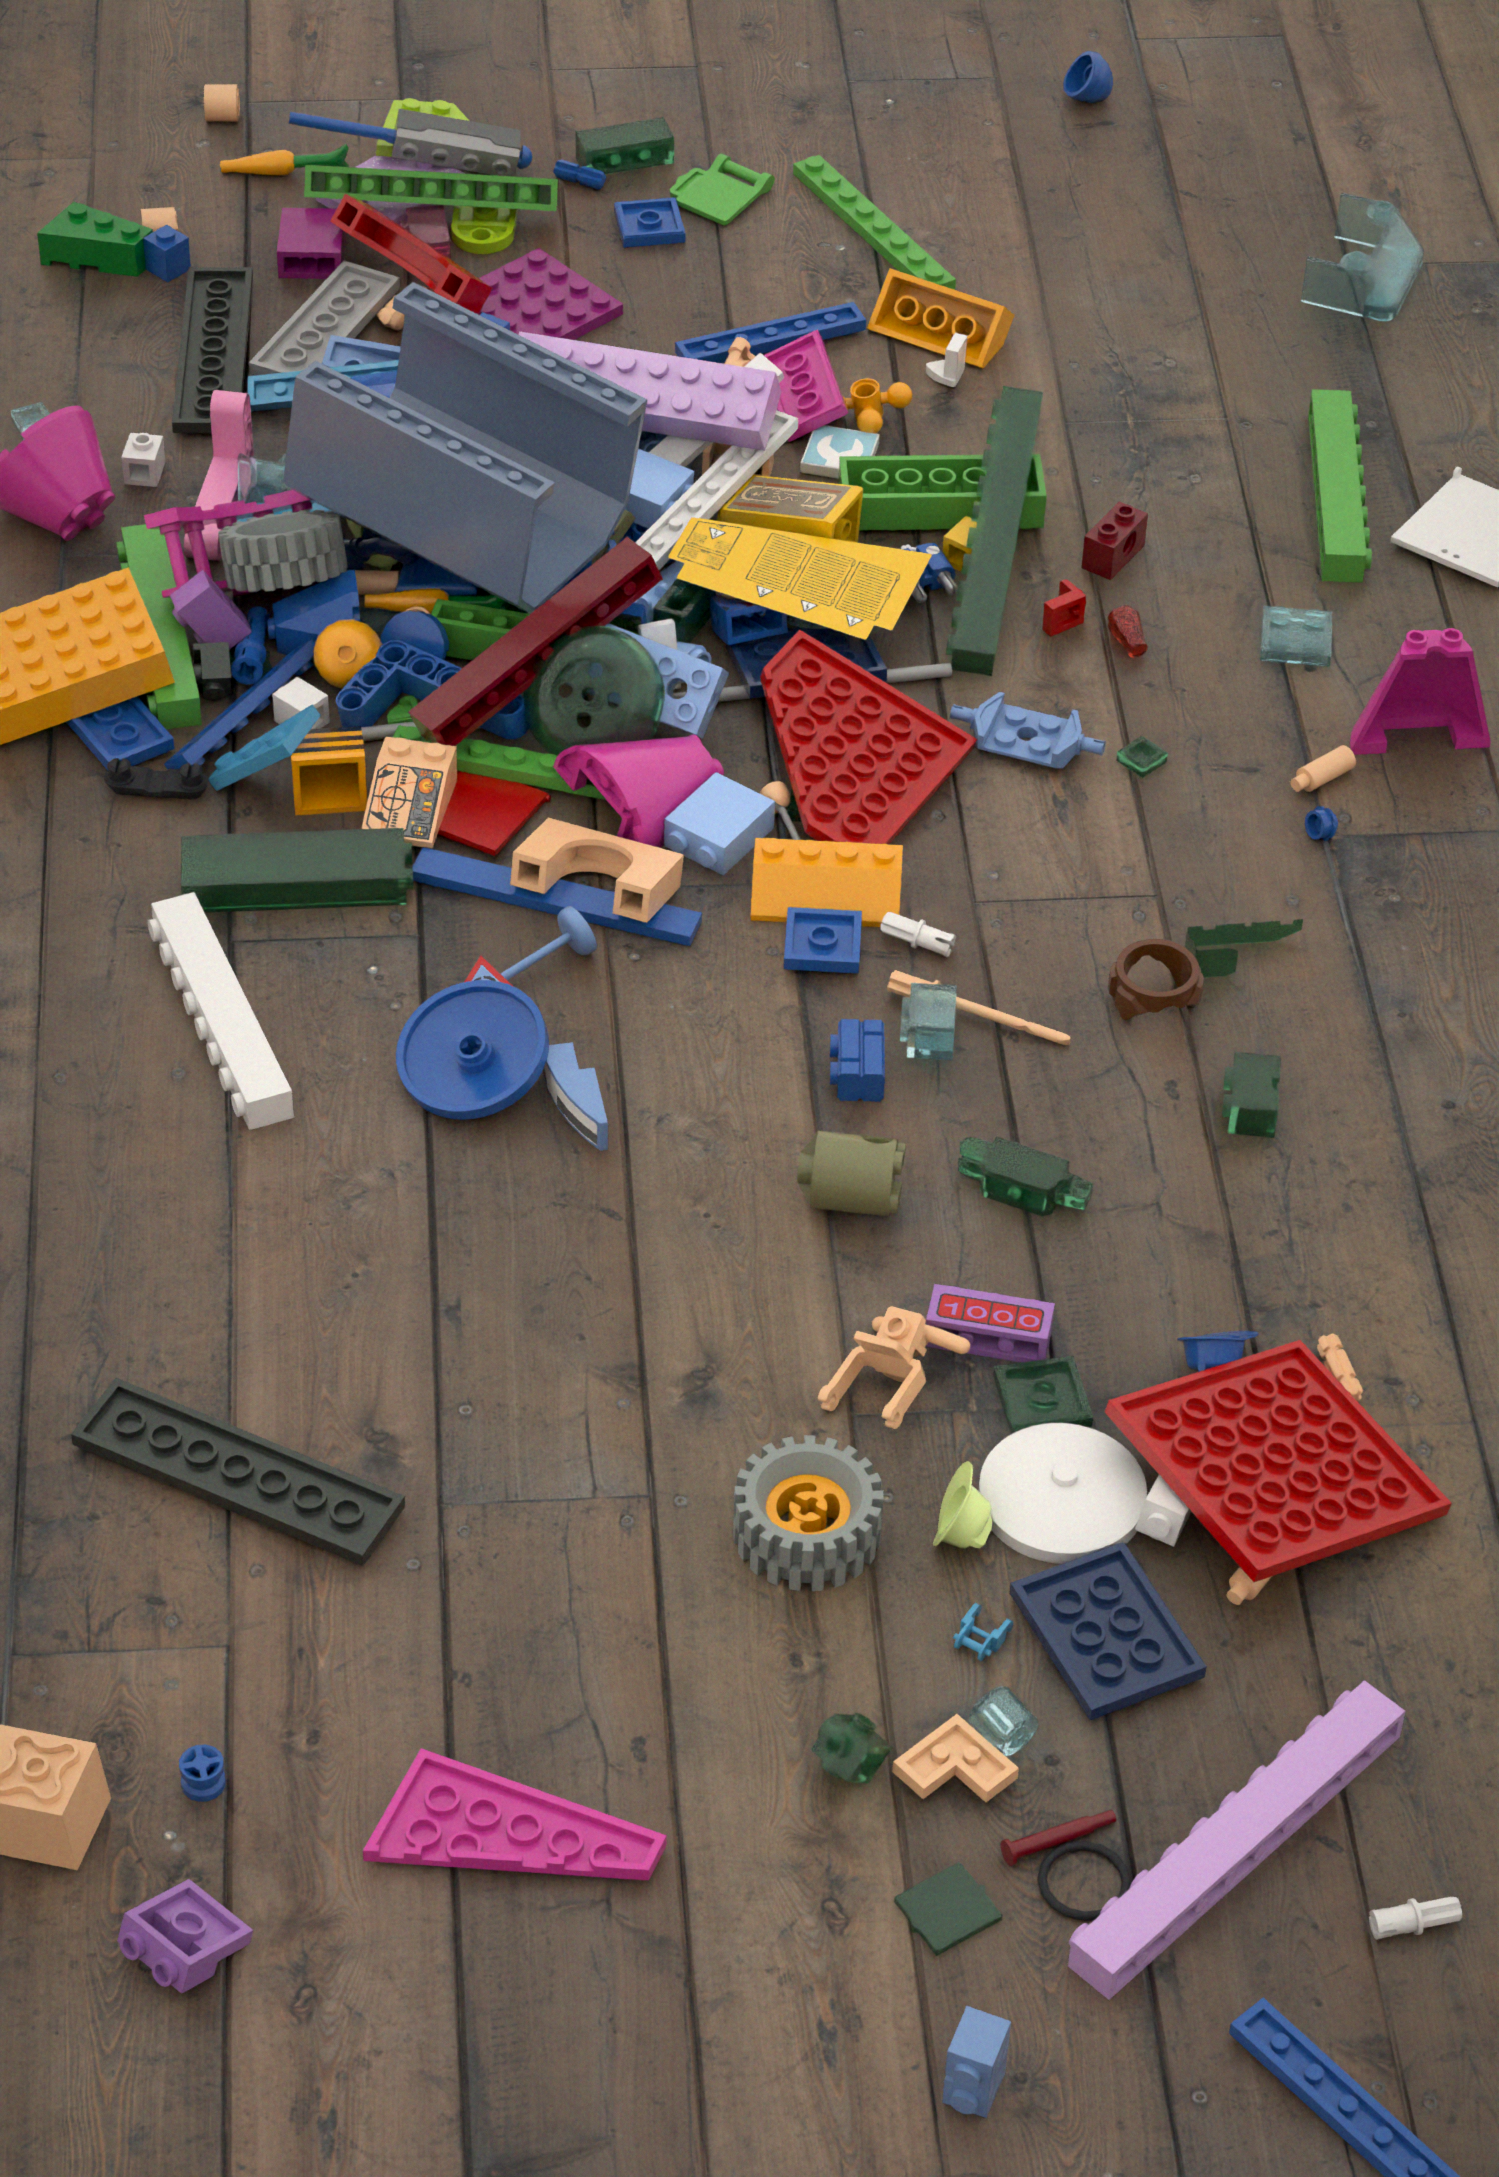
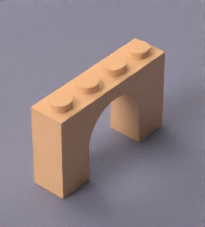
M547 818L513 851L510 885L545 894L561 877L570 873L598 872L618 878L615 886L613 914L647 923L680 888L684 854Z

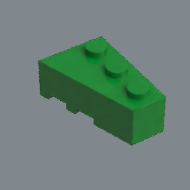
M72 202L37 233L41 265L51 266L52 261L69 263L71 269H80L81 265L97 266L99 272L138 277L146 270L143 238L153 233V229L91 208L82 203Z

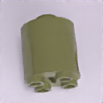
M819 1130L800 1152L797 1183L806 1197L810 1208L889 1217L890 1213L897 1214L898 1205H900L902 1182L895 1181V1175H901L905 1160L906 1143H898V1139Z

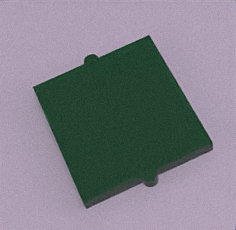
M960 1862L894 1897V1903L911 1923V1931L914 1933L918 1932L936 1956L1000 1922L1003 1916L985 1894L986 1887L982 1884L978 1885Z

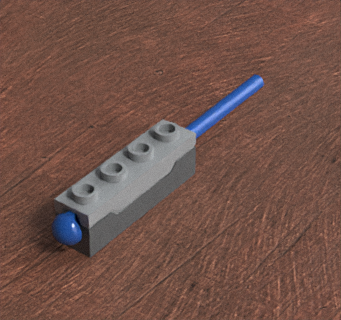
M405 109L398 110L394 129L290 112L289 124L384 140L393 144V158L490 175L514 176L517 167L519 169L527 168L533 158L532 152L527 146L522 145L520 151L521 130Z

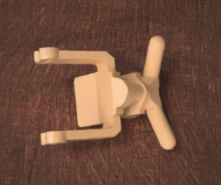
M891 1306L887 1309L884 1317L878 1316L872 1321V1328L878 1332L876 1336L856 1331L853 1339L860 1346L852 1349L829 1384L823 1386L820 1390L818 1400L823 1402L821 1408L828 1411L835 1410L840 1399L864 1366H870L893 1380L903 1382L882 1412V1418L887 1419L885 1426L897 1429L902 1423L904 1413L926 1383L920 1360L913 1359V1357H924L927 1351L925 1346L929 1342L959 1354H965L970 1350V1342L966 1338L934 1326L926 1325V1319L919 1313Z

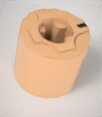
M237 84L204 85V113L206 122H238L240 117V97Z
M174 207L141 209L142 226L151 228L155 232L157 229L168 225L178 231L177 214Z

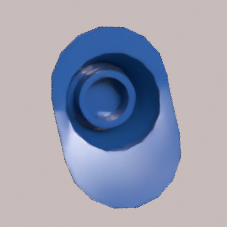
M1229 1331L1197 1337L1177 1338V1341L1183 1342L1188 1367L1200 1372L1241 1359L1245 1341L1259 1334L1256 1331Z

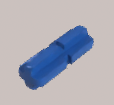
M562 159L556 162L553 170L557 178L574 183L580 181L581 185L595 189H602L606 181L603 171L586 166L580 168L579 164Z

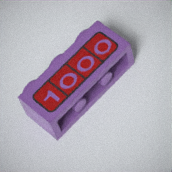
M934 1284L926 1325L934 1326L966 1338L970 1342V1350L967 1354L1045 1366L1052 1333L1055 1303ZM930 1342L925 1346V1347H931V1348H937V1349L948 1350V1349H946V1348L940 1347V1346L935 1345V1344H932V1343H930Z

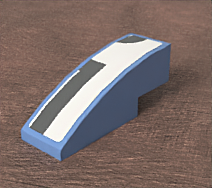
M573 1042L549 1045L548 1057L542 1073L555 1105L568 1123L584 1139L600 1151L608 1150V1122L595 1068L579 1069Z

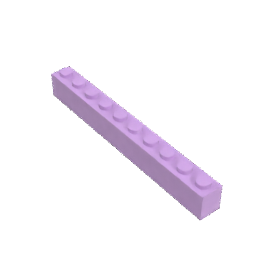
M1365 1680L1352 1692L1349 1690L1344 1691L1334 1703L1332 1710L1324 1717L1321 1715L1316 1716L1307 1726L1305 1733L1297 1741L1290 1740L1280 1749L1276 1759L1267 1767L1262 1765L1257 1768L1251 1775L1248 1784L1238 1793L1236 1791L1230 1792L1220 1804L1218 1811L1209 1819L1207 1817L1201 1818L1181 1844L1174 1843L1169 1846L1163 1853L1160 1862L1150 1871L1147 1869L1141 1871L1131 1883L1130 1889L1120 1898L1117 1896L1112 1897L1104 1905L1100 1915L1091 1924L1084 1923L1080 1925L1069 1940L1070 1954L1068 1967L1110 2000L1400 1738L1405 1710Z

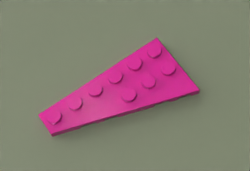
M421 1748L364 1847L363 1861L649 1881L667 1846V1835Z

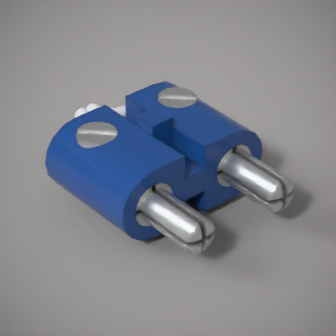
M926 543L918 545L916 548L911 547L909 544L901 546L902 550L932 555L911 594L917 603L924 602L927 599L924 585H928L931 590L944 587L949 595H955L958 592V586L953 581L956 576L955 570L937 544Z

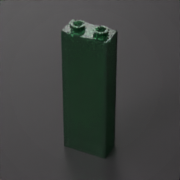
M404 828L182 836L181 893L185 895L194 892L204 913L407 905L406 890H414L413 867L405 868V865L413 864L412 842L404 843Z

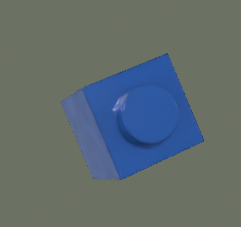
M165 225L143 238L147 271L168 283L187 272L188 267H191L189 237Z

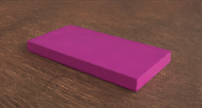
M818 329L764 355L784 375V379L779 383L782 392L777 410L798 418V429L789 437V442L848 414Z

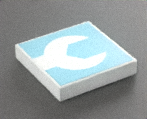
M826 425L812 431L801 460L800 472L838 479L839 456H875L880 434Z

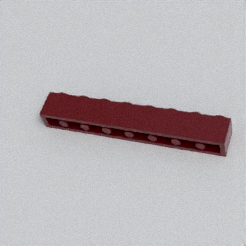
M626 537L408 711L421 736L430 743L450 746L459 744L663 580L652 555L630 538Z

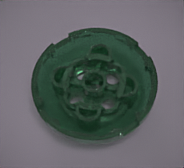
M599 625L581 626V629L575 633L568 635L563 632L548 645L553 651L546 660L536 655L533 662L535 677L531 685L523 691L522 697L524 699L525 719L537 742L549 754L558 756L563 750L578 745L651 740L660 725L659 721L665 702V687L661 671L655 659L635 638L611 627ZM593 663H600L603 668L602 674L597 678H592L588 673ZM568 682L572 685L573 692L569 697L563 698L559 695V688L563 683ZM588 689L595 691V697L591 701L584 699L587 696L585 693ZM612 693H618L622 698L621 704L616 708H611L608 705L609 695ZM584 712L589 713L592 718L591 724L586 728L580 727L577 721L578 716Z

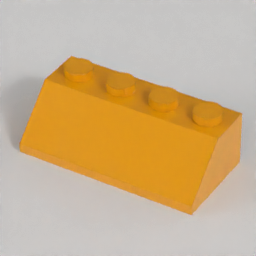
M889 268L867 329L944 356L946 348L955 333L967 335L965 363L983 369L1004 345L1015 315L1002 305Z
M755 838L750 920L787 922L788 907L862 911L861 926L881 927L882 920L887 912L899 915L903 845Z

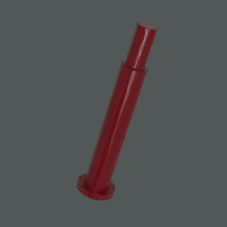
M1111 1809L1091 1817L1084 1816L1012 1842L1009 1839H1004L1000 1843L1003 1858L1009 1866H1013L1019 1858L1093 1833L1095 1829L1115 1823L1116 1815Z

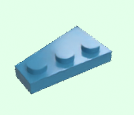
M312 704L264 735L252 740L235 753L228 752L215 762L217 768L208 781L218 791L291 756L321 714Z

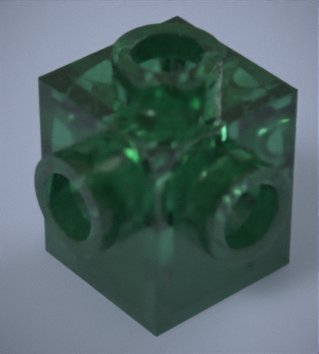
M855 1712L853 1715L834 1713L832 1717L828 1718L819 1728L818 1739L811 1750L823 1760L821 1766L834 1777L845 1779L847 1782L869 1783L893 1747L875 1732L877 1727L869 1718Z

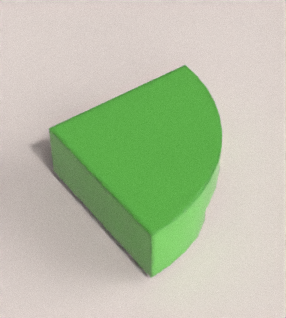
M412 695L400 699L399 704L388 712V724L413 722L408 711L418 704L417 699Z

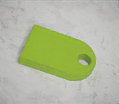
M454 206L451 223L452 241L458 248L474 254H491L504 250L514 240L518 209Z

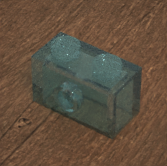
M911 983L910 998L903 997L900 1042H907L906 1057L952 1060L957 985Z

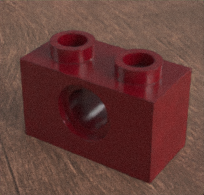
M1119 501L1084 536L1081 568L1112 580L1145 546L1148 513Z

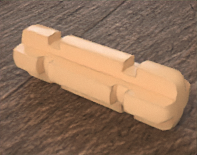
M1333 1333L1328 1336H1321L1318 1339L1317 1349L1321 1358L1325 1360V1367L1359 1402L1362 1398L1363 1389L1359 1380L1354 1378L1356 1376L1346 1352L1341 1349L1343 1345L1339 1337Z

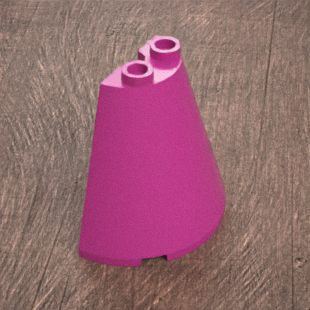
M1447 628L1443 631H1409L1406 634L1405 641L1352 729L1350 749L1354 755L1386 753L1387 740L1384 733L1385 729L1448 726L1455 749L1490 747L1491 741L1474 655L1470 645L1463 639L1462 632L1454 628Z
M695 734L687 737L572 746L563 750L557 756L553 768L573 791L585 787L587 778H589L622 818L617 834L618 837L658 848L664 845V819L715 772L724 776V770L719 760L712 759L707 749L702 745L700 738Z

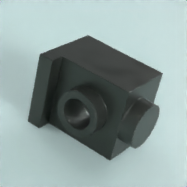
M229 642L193 644L195 679L197 685L203 686V698L218 700L222 697H232Z

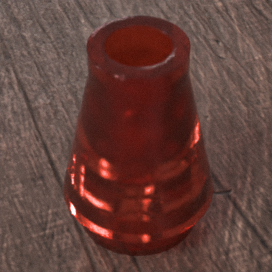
M1128 605L1114 609L1108 616V630L1126 649L1130 657L1135 658L1143 655L1147 651L1148 646L1145 642L1139 612L1133 610Z

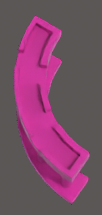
M294 490L264 496L265 503L258 505L256 502L245 504L244 500L217 504L211 510L202 511L201 506L174 507L144 515L147 529H159L160 534L165 536L176 587L163 590V598H171L170 595L189 581L178 534L181 528H183L184 534H188L197 574L204 570L213 580L202 535V530L205 529L204 525L217 524V529L223 530L222 528L226 526H233L232 524L236 523L239 519L261 518L264 515L292 509L293 513L300 510H312V503L315 502ZM226 580L215 582L223 592L232 591L233 596L252 593L248 592V589L244 591H237L236 588L230 589L226 584Z

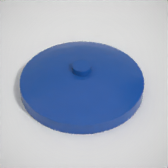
M492 980L463 982L434 994L413 1012L403 1027L397 1043V1070L409 1095L425 1110L450 1119L481 1118L509 1107L531 1089L538 1080L547 1061L549 1034L537 1005L518 988Z

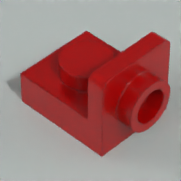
M1068 579L1060 581L1058 597L1044 602L1042 630L1050 637L1084 623L1086 595Z

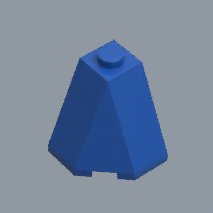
M347 570L339 576L329 578L326 581L273 603V618H267L269 639H276L277 653L287 655L294 648L311 639L316 643L318 635L325 627L338 620L354 619L360 621L355 570Z

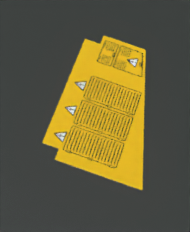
M691 517L668 558L684 563L677 575V579L866 640L873 626L893 630L932 555Z

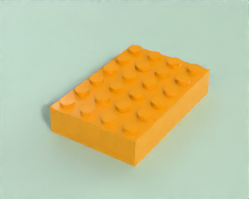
M129 567L111 572L106 576L86 583L77 584L61 592L43 596L27 604L12 607L0 613V745L175 683L165 651Z

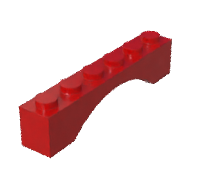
M346 193L330 222L412 273L428 285L436 294L476 314H479L493 289L369 204Z

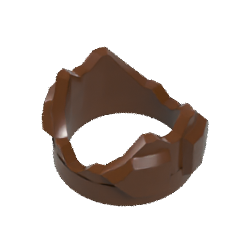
M1145 939L1130 944L1119 954L1117 962H1114L1110 969L1108 990L1109 994L1113 996V1000H1115V1007L1119 1010L1122 1019L1128 1020L1148 1012L1158 1013L1164 1008L1171 1006L1179 1009L1185 1006L1194 1008L1200 1004L1202 998L1204 977L1200 972L1195 956L1182 945L1163 939ZM1149 955L1156 961H1161L1170 970L1179 988L1170 991L1147 990L1133 983L1127 977V974L1141 957Z

